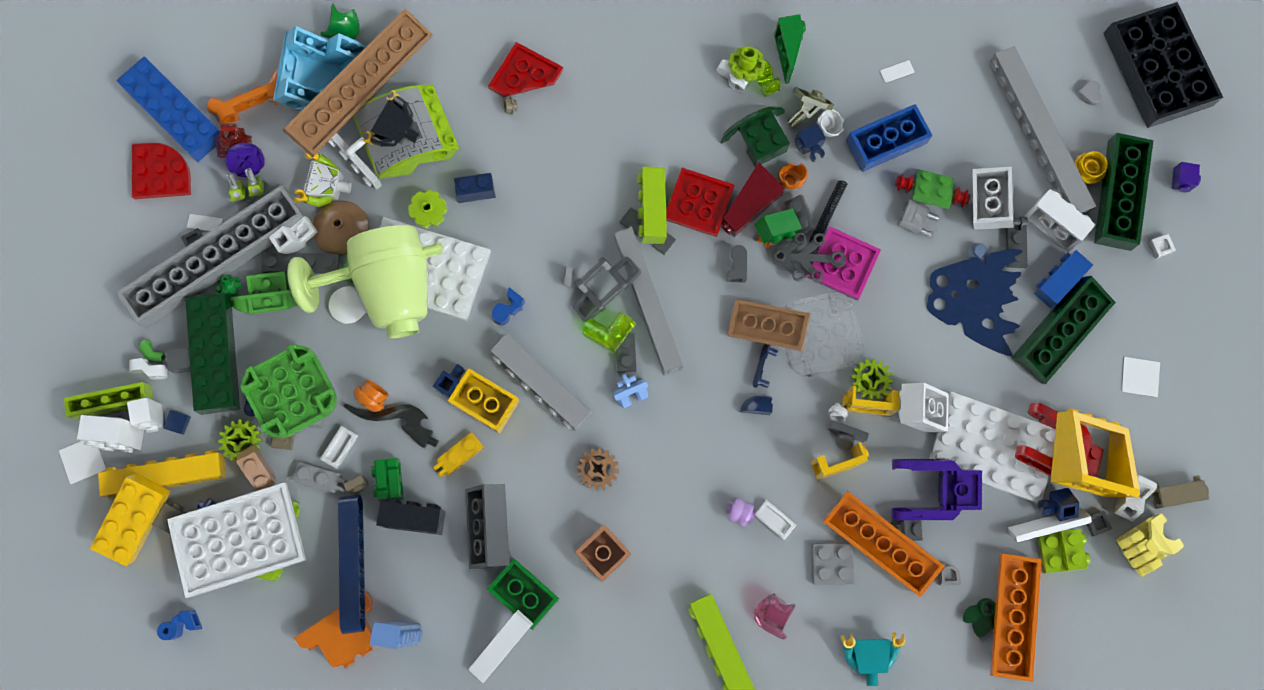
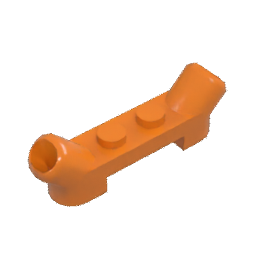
M278 71L273 72L268 84L255 87L247 93L238 94L233 99L228 101L215 97L209 99L207 103L208 112L218 116L222 125H228L240 120L238 113L266 101L272 100L274 105L279 104L273 101Z

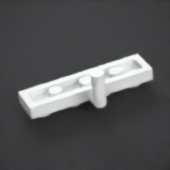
M336 133L328 141L333 148L337 146L340 149L338 153L345 161L349 159L352 163L350 165L357 174L360 172L364 176L362 179L369 187L372 185L376 190L381 187L382 184L379 179L355 154L359 148L366 144L363 141L364 138L361 137L351 146H348Z

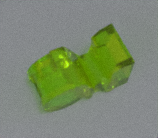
M765 59L763 75H758L757 81L758 85L762 88L763 95L766 97L780 91L781 80L778 77L773 78L772 66Z

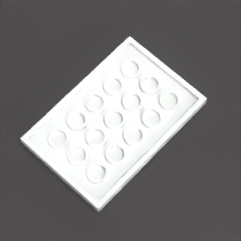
M383 217L380 228L408 224ZM415 227L423 247L442 242L444 247V253L427 258L428 309L467 321L491 250Z
M950 392L948 401V432H937L929 459H950L962 470H982L983 485L1038 504V501L1043 498L1049 476L1018 461L1014 456L1017 446L1024 445L1053 458L1056 429Z
M285 482L167 519L185 598L197 596L306 561L291 497Z

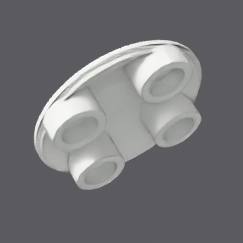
M342 287L336 290L329 300V311L332 317L342 324L356 322L367 312L355 287Z

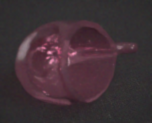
M773 593L760 601L755 607L754 620L768 633L778 638L786 639L787 636L783 633V629L796 605L794 603L790 605L781 604L776 594Z

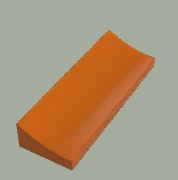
M848 490L823 519L826 525L919 597L924 594L945 567L939 560Z
M999 554L990 676L1033 682L1042 559Z

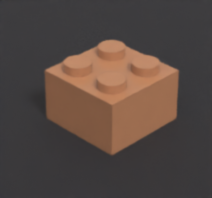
M605 525L575 551V554L601 582L605 581L631 556L627 548Z

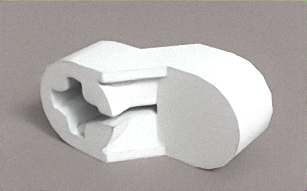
M722 60L716 69L717 72L728 79L731 89L743 92L748 82L743 78L736 79L731 74V68L728 67V60Z
M143 358L129 360L130 373H145L150 379L154 380L168 378V369L165 365H151L147 359Z

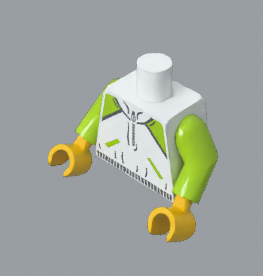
M319 153L313 157L315 161H311L304 191L297 190L294 192V194L300 195L301 199L294 198L293 200L295 203L304 201L305 204L321 207L330 204L332 201H337L340 192L349 194L352 185L350 182L343 181L344 176L336 164ZM304 154L305 158L312 159L309 154Z

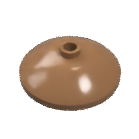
M334 201L325 205L318 211L313 220V225L318 231L313 237L319 247L327 253L347 255V241L351 237L369 230V221L365 212L358 205L349 201ZM336 222H341L339 226H335Z

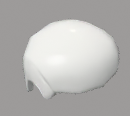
M825 109L817 116L816 123H818L825 137H835L844 130V119L834 109Z

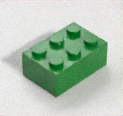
M515 558L512 559L510 565L506 566L487 588L513 614L519 610L533 623L530 627L531 630L535 629L560 600L557 595Z

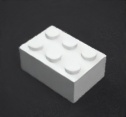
M1012 167L973 169V223L975 230L1014 228Z
M1051 189L1024 216L1027 217L1030 223L1067 252L1082 242L1096 225L1088 216L1080 213L1073 204L1066 202L1059 193Z
M926 383L902 384V390L900 391V423L926 433L948 432L949 394Z
M81 415L77 440L84 441V445L93 446V448L113 452V450H120V452L133 453V450H141L144 430L131 426L130 421L122 418Z

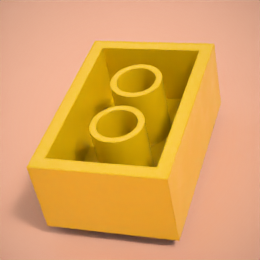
M468 368L448 399V402L453 407L500 434L520 403V400L515 395Z

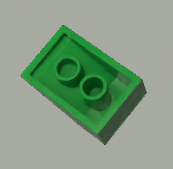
M800 14L778 18L774 32L785 84L790 82L801 41L803 40V33L806 31L805 21L801 20Z

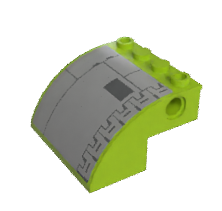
M433 84L409 86L394 90L402 99L408 102L413 112V120L415 121L412 129L419 132L420 136L416 143L405 138L402 144H397L394 147L364 144L377 179L411 175L419 164L450 160L456 151L459 150ZM391 91L369 100L353 116L360 136L365 140L369 138V134L366 131L371 132L370 130L388 102L386 97L392 98L394 96Z

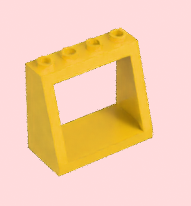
M1066 409V412H1057L1051 482L1106 498H1139L1140 489L1129 429L1120 426L1121 424L1118 422H1107L1105 418H1093L1092 414L1079 413L1077 409ZM1080 423L1110 432L1106 480L1088 475Z

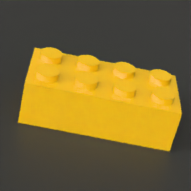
M136 473L127 476L90 550L128 567L136 560L153 527L152 523L171 491Z

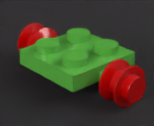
M920 169L915 174V181L912 175L908 178L904 177V173L901 176H897L895 181L897 191L904 188L905 193L913 189L912 200L949 209L951 201L953 205L957 202L961 203L963 208L964 205H968L971 194H968V189L965 192H961L960 187L953 191L954 178Z

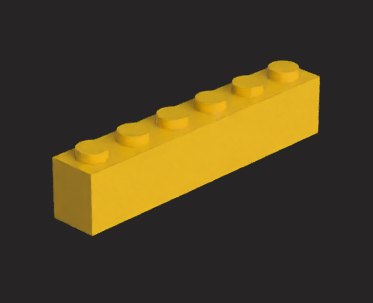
M217 450L206 451L205 455L197 456V454H187L182 459L169 457L165 458L164 462H158L157 460L146 461L145 465L140 466L138 464H127L123 469L109 467L105 469V472L98 473L100 496L105 498L116 497L125 478L133 473L164 488L227 478L225 458L223 454L217 453Z

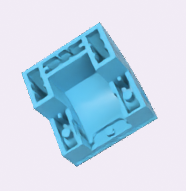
M297 26L285 32L273 101L302 111L367 45L340 33L327 40Z

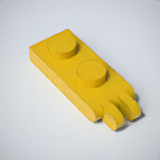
M471 432L436 460L438 464L433 467V470L437 471L442 467L443 470L437 475L442 477L447 473L449 476L484 449V447Z

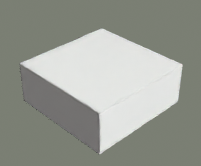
M1169 234L1149 241L1156 258L1176 251Z

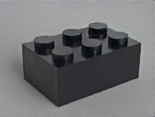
M387 498L386 502L380 501L376 526L442 535L446 512L437 504L426 503V507H424L419 502L406 501V504H402V501Z

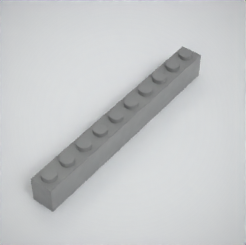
M1013 46L995 53L990 60V67L996 73L998 83L1003 87L1006 99L1011 103L1014 115L1019 119L1022 131L1027 135L1030 147L1035 151L1038 163L1046 173L1047 181L1051 183L1054 191L1059 193L1066 202L1073 204L1076 210L1083 215L1089 213L1096 205L1016 47Z

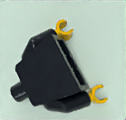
M394 90L391 91L394 94L392 98L386 97L388 102L370 130L371 132L366 131L369 134V138L367 140L363 139L364 142L381 147H394L397 144H402L405 138L413 143H416L420 133L412 129L415 122L413 120V112L408 102L402 99Z

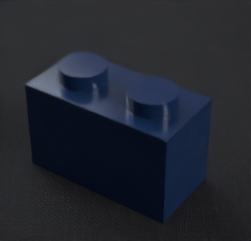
M491 173L454 178L456 196L459 203L496 198Z

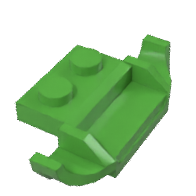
M286 271L246 276L249 295L231 297L233 308L248 314L287 310L297 306L291 290L288 288Z

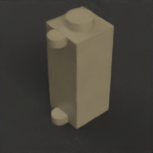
M1199 475L1193 476L1194 482L1162 488L1157 483V489L1152 493L1155 509L1209 500L1208 486L1204 480H1201Z

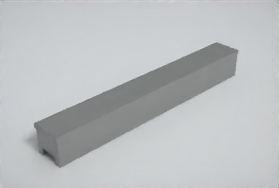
M631 226L628 229L614 233V240L621 259L624 257L631 258L641 270V274L631 283L663 374L681 371L683 369L681 358L633 228ZM626 263L624 267L629 278L635 269L630 263Z

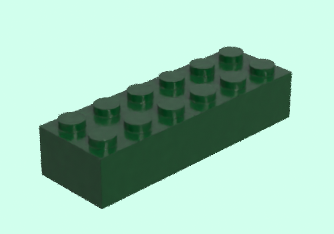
M1116 133L1108 140L1106 152L1107 169L1102 181L1094 244L1128 251L1140 245L1154 140L1122 133Z
M224 292L187 297L185 302L194 412L205 415L240 410L231 298Z

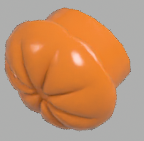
M366 380L362 386L355 387L354 397L359 404L364 405V408L372 412L384 409L383 403L389 394L381 386Z

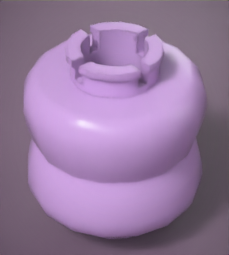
M737 498L734 503L730 501L726 513H729L728 520L737 522L742 527H745L748 522L751 524L756 514L753 511L754 505L744 502L740 498Z

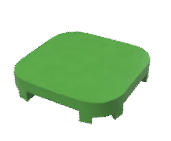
M295 344L287 346V350L255 367L250 366L245 370L246 373L242 379V385H240L241 391L245 394L262 431L274 438L284 439L293 436L329 416L337 405L336 391L319 358L310 348Z

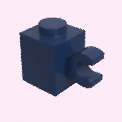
M818 123L799 131L795 138V145L798 150L802 151L803 155L811 151L810 160L812 162L816 160L815 153H818L821 158H824L825 155L821 146H823L826 138Z
M457 364L451 374L443 371L432 387L449 399L460 382L458 379L464 373V368Z
M1069 488L1051 491L1049 493V500L1038 501V509L1042 508L1043 515L1054 513L1059 521L1077 518L1079 515V501Z

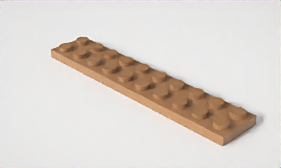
M404 9L283 129V132L313 158L433 34L411 13Z

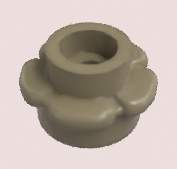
M511 96L505 98L503 103L504 112L512 115L514 111H517V101L513 100Z

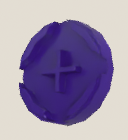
M251 143L233 145L225 155L228 170L239 177H247L245 170L251 168L253 174L257 175L265 165L262 150Z

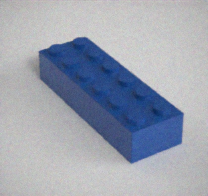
M145 56L116 80L197 162L225 139L220 130Z

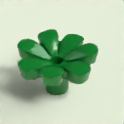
M227 274L218 280L219 286L216 287L218 293L224 292L227 295L230 293L231 296L237 295L235 289H240L242 285L239 283L240 279L237 276L232 277L230 274Z

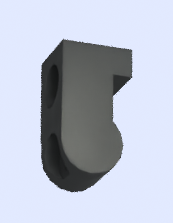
M735 245L729 255L732 262V270H728L726 282L745 283L747 280V250L742 245Z

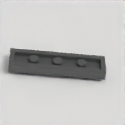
M339 253L262 254L261 271L263 273L286 271L287 274L288 264L294 257H301L307 261L314 274H324L340 269Z

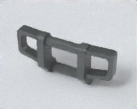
M602 256L591 270L581 279L578 278L575 281V284L584 294L574 304L573 309L584 322L589 323L600 312H603L606 309L605 306L623 289L626 290L641 274V270L631 258L624 257L616 265L612 266ZM626 263H630L635 271L625 281L618 270ZM605 268L618 282V285L602 300H599L586 284ZM589 298L597 308L586 317L581 312L580 307Z

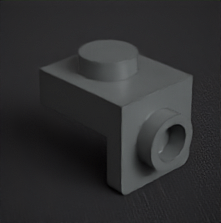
M921 520L890 522L911 540H923Z

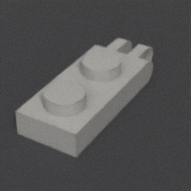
M298 462L292 481L336 494L337 490L345 492V488L338 485L339 483L345 484L348 482L341 479V474Z

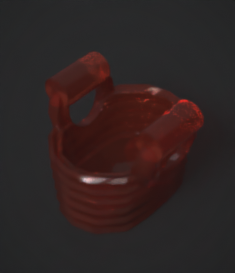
M236 123L221 124L220 135L214 137L216 153L219 158H225L227 151L233 145L239 143L252 144V136L246 135L244 128H237ZM228 131H229V134H228V136H227V138H226L225 135H224V132H228Z

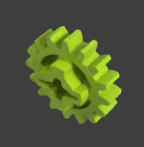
M875 358L871 360V363L868 359H865L864 365L860 362L857 364L858 368L853 369L852 372L856 375L850 377V379L855 380L851 386L857 387L856 393L861 392L862 399L868 396V400H872L874 396L876 400H879L880 395L884 397L887 395L886 391L892 389L888 384L894 382V380L889 379L893 373L887 372L889 366L883 367L882 360L877 364ZM869 368L867 374H861L864 369ZM870 376H872V379L875 380L874 383H872L871 379H868ZM883 385L881 390L875 392L877 386Z
M241 419L238 420V424L231 421V427L225 425L226 432L219 433L223 436V439L218 440L219 443L223 444L219 448V450L225 451L223 456H230L229 460L235 461L237 453L254 444L258 450H261L262 448L258 446V443H262L263 440L258 438L262 434V432L256 431L258 426L255 424L251 426L252 422L248 420L244 424V421ZM246 429L251 432L252 437L247 435ZM242 438L245 439L242 442H240V444L236 443L240 441ZM229 445L234 447L235 453L231 451Z

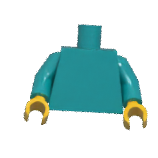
M893 632L891 634L892 642L891 639L855 640L852 634H850L849 640H845V637L842 635L843 657L850 668L856 673L866 674V686H879L878 673H888V670L892 668L901 646L905 644L904 634H901V637L896 639V633Z

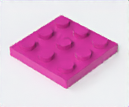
M829 226L825 235V243L820 246L817 254L832 255L836 251L842 252L845 255V264L841 268H835L831 263L813 262L812 266L823 273V279L818 283L858 301L881 249ZM835 256L834 260L840 261L841 257ZM808 273L806 277L812 280V276ZM818 273L814 275L815 279H819L821 277V275Z

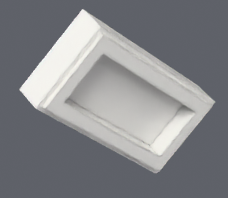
M340 426L320 459L338 469L357 440L358 435Z
M767 499L755 514L757 519L783 541L797 526Z

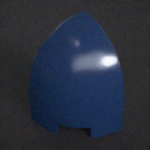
M752 396L741 405L740 413L770 416L773 412L772 397Z

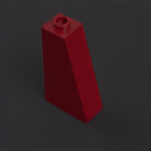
M760 162L754 168L723 218L722 228L733 237H736L778 200L785 191V188Z

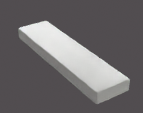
M1079 508L1077 518L1059 521L1055 515L1008 527V533L1016 542H1021L1089 524L1092 520L1086 511Z
M519 610L516 611L468 670L484 683L533 623Z

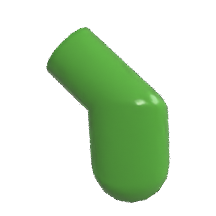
M144 339L139 343V350L145 359L157 362L164 361L165 353L153 351L151 348L152 342L149 339Z

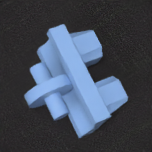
M626 374L621 375L623 381L617 383L618 388L621 389L612 392L613 398L618 401L622 408H626L632 404L629 395L633 393L636 394L639 401L648 398L646 389L648 385L644 379L632 383L636 381L635 376L627 378Z

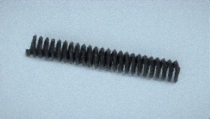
M843 180L837 181L834 191L826 204L827 206H825L821 214L822 216L818 221L817 229L813 231L811 239H809L810 243L814 240L813 235L825 233L829 225L828 223H830L833 213H835V208H837L839 200H841L840 198H842L844 190L847 188V182ZM818 237L816 241L820 242L822 237Z

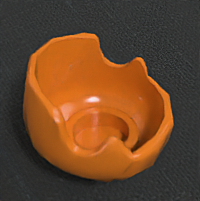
M790 162L778 172L779 183L790 190L801 188L808 177V169L802 163L794 165Z

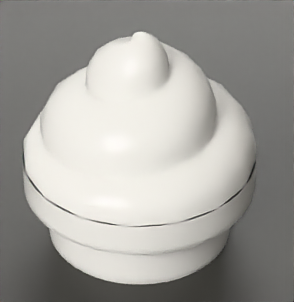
M838 402L829 409L828 416L831 421L843 423L848 416V411Z

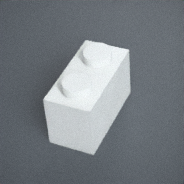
M149 398L127 402L131 426L144 430L147 433L156 432L159 430L158 428L164 427L162 404Z

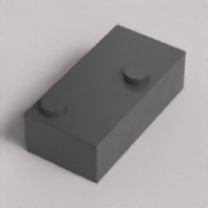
M482 484L465 489L469 569L510 565L511 554L508 545L505 484Z

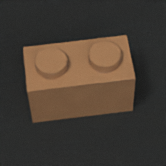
M255 444L237 453L236 462L255 491L271 487L275 484V474Z

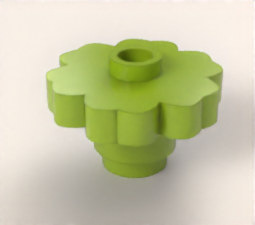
M750 46L737 48L736 53L730 54L728 61L731 74L736 79L743 78L747 82L757 80L758 75H763L766 66L763 54L758 49Z
M427 190L424 194L419 191L416 195L412 196V204L408 206L410 218L415 220L417 226L427 229L430 225L437 227L444 221L443 214H446L448 209L445 199L440 198L438 192Z

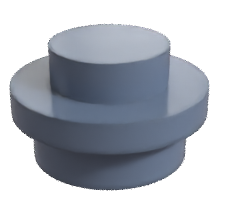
M975 243L970 247L969 255L971 258L978 257L983 261L988 256V249L982 243Z

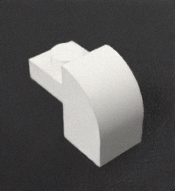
M304 216L291 228L282 226L269 239L279 253L290 254L307 246L306 242L317 234L318 231L309 218Z
M1140 475L1137 476L1140 489L1139 498H1117L1115 514L1131 522L1144 512L1145 500L1157 489V483Z

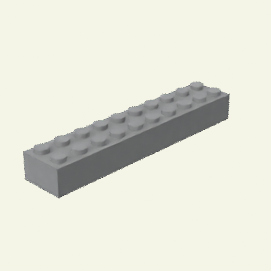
M281 185L122 288L117 294L136 323L147 328L185 303V298L196 296L223 276L231 273L272 246L273 243L269 239L272 234L282 226L291 228L304 216Z

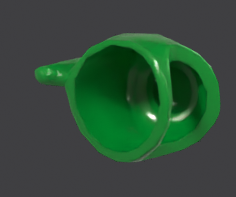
M332 3L330 22L327 30L320 33L321 36L330 39L340 33L354 40L360 32V24L355 9L347 13H340L336 9L335 4Z

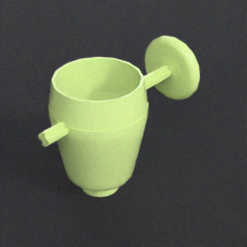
M395 225L376 228L359 233L347 241L349 265L346 268L315 276L307 261L301 257L292 258L287 270L288 283L293 298L300 309L306 313H312L319 306L320 286L352 278L372 324L376 328L386 329L389 339L403 338L420 332L418 322L422 321L428 314L427 258L444 253V247L442 242L423 247L417 230L413 226Z

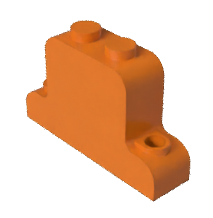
M365 591V614L372 610L373 599L369 592ZM339 608L294 638L301 648H308L309 651L319 646L331 666H343L345 669L354 664V658L360 654L364 657L373 651L371 647L374 646L369 645L372 628L366 619L364 632L341 633Z

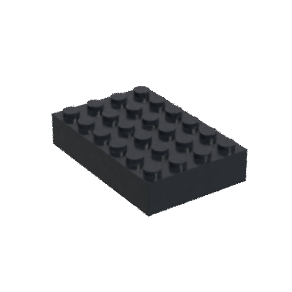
M1178 2L1113 22L1104 31L1103 34L1147 128L1213 107L1224 98Z

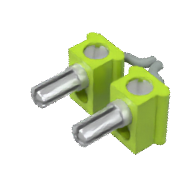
M251 168L245 170L248 178L249 196L252 197L251 201L245 198L246 187L243 186L241 180L235 181L233 174L230 173L229 175L228 173L226 177L230 184V201L240 200L251 204L254 203V199L264 193V182L261 181L260 176L254 177Z

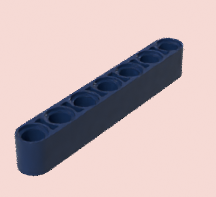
M361 495L340 497L338 500L339 624L342 634L364 632L366 625L363 500Z

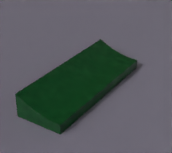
M1092 276L1082 277L1011 358L1027 369L1041 384H1047L1116 302Z

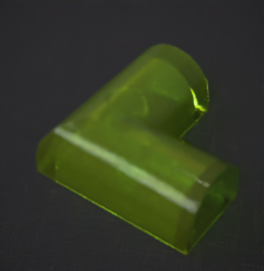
M619 312L608 327L593 318L589 319L583 326L582 333L589 340L614 354L634 327L635 322L625 313Z

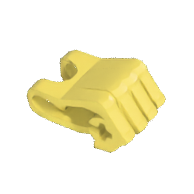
M1163 513L1149 517L1116 538L1122 553L1140 577L1163 565L1162 559L1168 555L1176 554L1184 547L1180 538L1170 540L1164 536L1163 527L1167 519Z

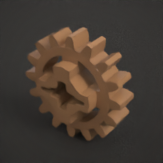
M592 448L590 455L586 452L584 453L585 459L579 458V462L582 465L577 466V469L581 470L577 475L578 477H583L582 484L588 483V489L594 486L595 491H597L598 487L601 486L605 490L606 484L611 487V480H617L614 473H619V469L615 468L619 463L612 461L615 455L608 456L609 450L602 453L601 448L598 449V452H595ZM593 457H603L605 459L599 461L595 460ZM586 463L590 465V471L585 474ZM594 465L602 466V474L599 472L594 473ZM611 465L610 476L606 473V468ZM600 478L602 482H593L591 480Z

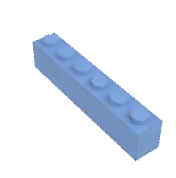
M403 621L374 622L369 645L393 649L417 645V641L420 642L422 637V629H420V624Z

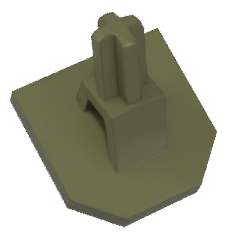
M795 87L793 92L801 100L798 105L800 109L788 119V123L793 128H796L806 117L810 119L820 108L833 110L834 104L822 96L823 93L817 90L810 92Z

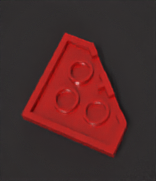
M515 42L489 83L488 88L503 97H508L555 85L563 72V67Z

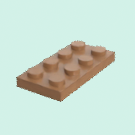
M735 299L727 336L803 352L811 314Z

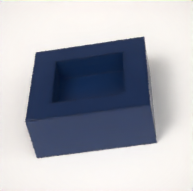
M170 410L163 429L184 435L191 416Z

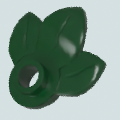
M989 598L980 599L977 605L969 606L963 614V622L972 623L973 631L978 638L985 636L991 628L994 630L996 604ZM985 604L989 607L987 612L983 610Z

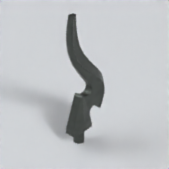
M344 404L348 411L368 421L377 422L406 418L407 423L402 426V429L424 449L427 444L436 448L439 440L431 437L433 431L421 428V421L429 418L416 406L405 404L372 412Z

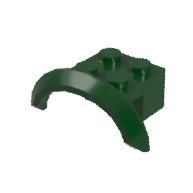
M770 106L749 114L729 127L724 132L720 143L722 144L730 140L739 131L748 146L746 153L754 167L759 162L764 164L786 153L790 142L773 115L780 116L785 113V110L781 107Z

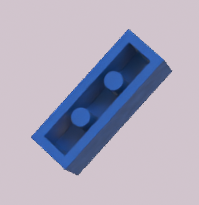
M1077 250L1071 254L1067 252L1060 259L1062 263L1059 266L1055 265L1048 272L1050 276L1047 279L1043 278L1036 285L1038 289L1034 294L1050 309L1057 305L1093 266Z

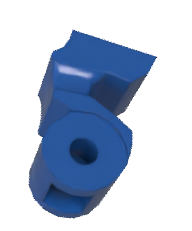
M510 287L507 291V297L512 302L511 305L498 303L492 311L494 322L498 325H506L510 320V315L515 316L516 313L522 311L525 304L524 298Z
M196 610L180 611L178 615L171 618V622H164L159 625L157 635L161 640H174L182 636L184 624L185 628L190 631L203 628Z

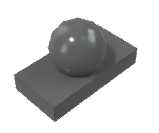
M831 421L827 427L828 431L837 434L835 442L838 448L842 450L851 449L855 440L864 443L869 436L865 431L836 421Z

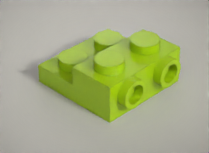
M1081 529L1059 531L1037 537L1044 574L1088 569V564H1090L1091 560L1089 553L1085 552L1084 549L1087 539L1085 533H1081Z

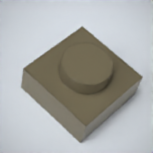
M295 434L284 439L273 437L271 447L292 450Z
M360 475L343 485L347 492L356 494L365 489L364 486L368 485V482L364 476Z

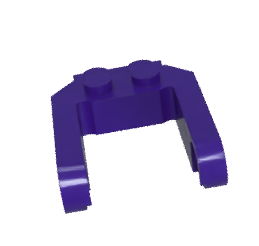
M892 459V470L940 471L938 490L940 507L892 508V519L954 520L962 510H982V470H962L950 459Z

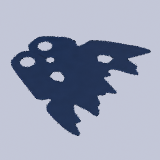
M1020 249L997 251L987 256L986 263H983L980 258L974 257L935 270L930 276V287L934 292L928 296V311L947 325H957L959 322H962L964 335L995 352L1012 356L1013 354L1003 335L1013 334L1020 325L1000 318L999 314L1004 312L1001 307L1002 305L1019 300L1013 296V291L1010 290V287L1016 283V279L1021 276V272L1002 271V269L1006 265L1015 262V256L1023 251ZM940 275L948 278L947 286L940 287L937 284V278ZM976 280L979 282V285L976 288L969 289L967 281ZM953 291L958 292L957 298L952 296ZM941 298L945 300L946 306L943 310H937L934 307L936 299ZM986 318L993 320V329L984 327L982 321Z

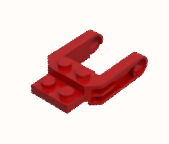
M1031 403L1027 413L1038 419V422L1056 429L1057 411L1041 403ZM1080 423L1088 475L1097 478L1104 449L1092 444L1093 439L1087 427ZM1017 446L1014 457L1018 461L1051 477L1053 458L1029 446Z

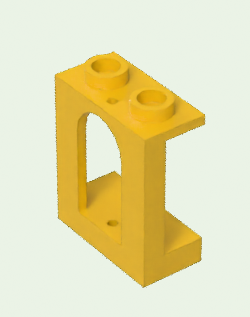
M853 386L846 392V395H843L842 405L845 406L848 412L892 416L900 409V391L892 390L884 396V402L856 399V386Z
M861 442L857 443L851 448L854 456L853 459L831 467L828 466L824 455L815 458L810 463L816 479L820 480L867 462L869 453L866 446H862Z

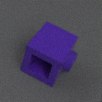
M1180 162L1173 168L1172 189H1177L1180 192H1190L1196 188L1201 182V175H1199L1200 165Z

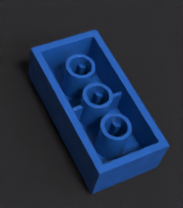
M914 104L850 132L846 143L861 171L864 172L926 145L933 135L917 105Z

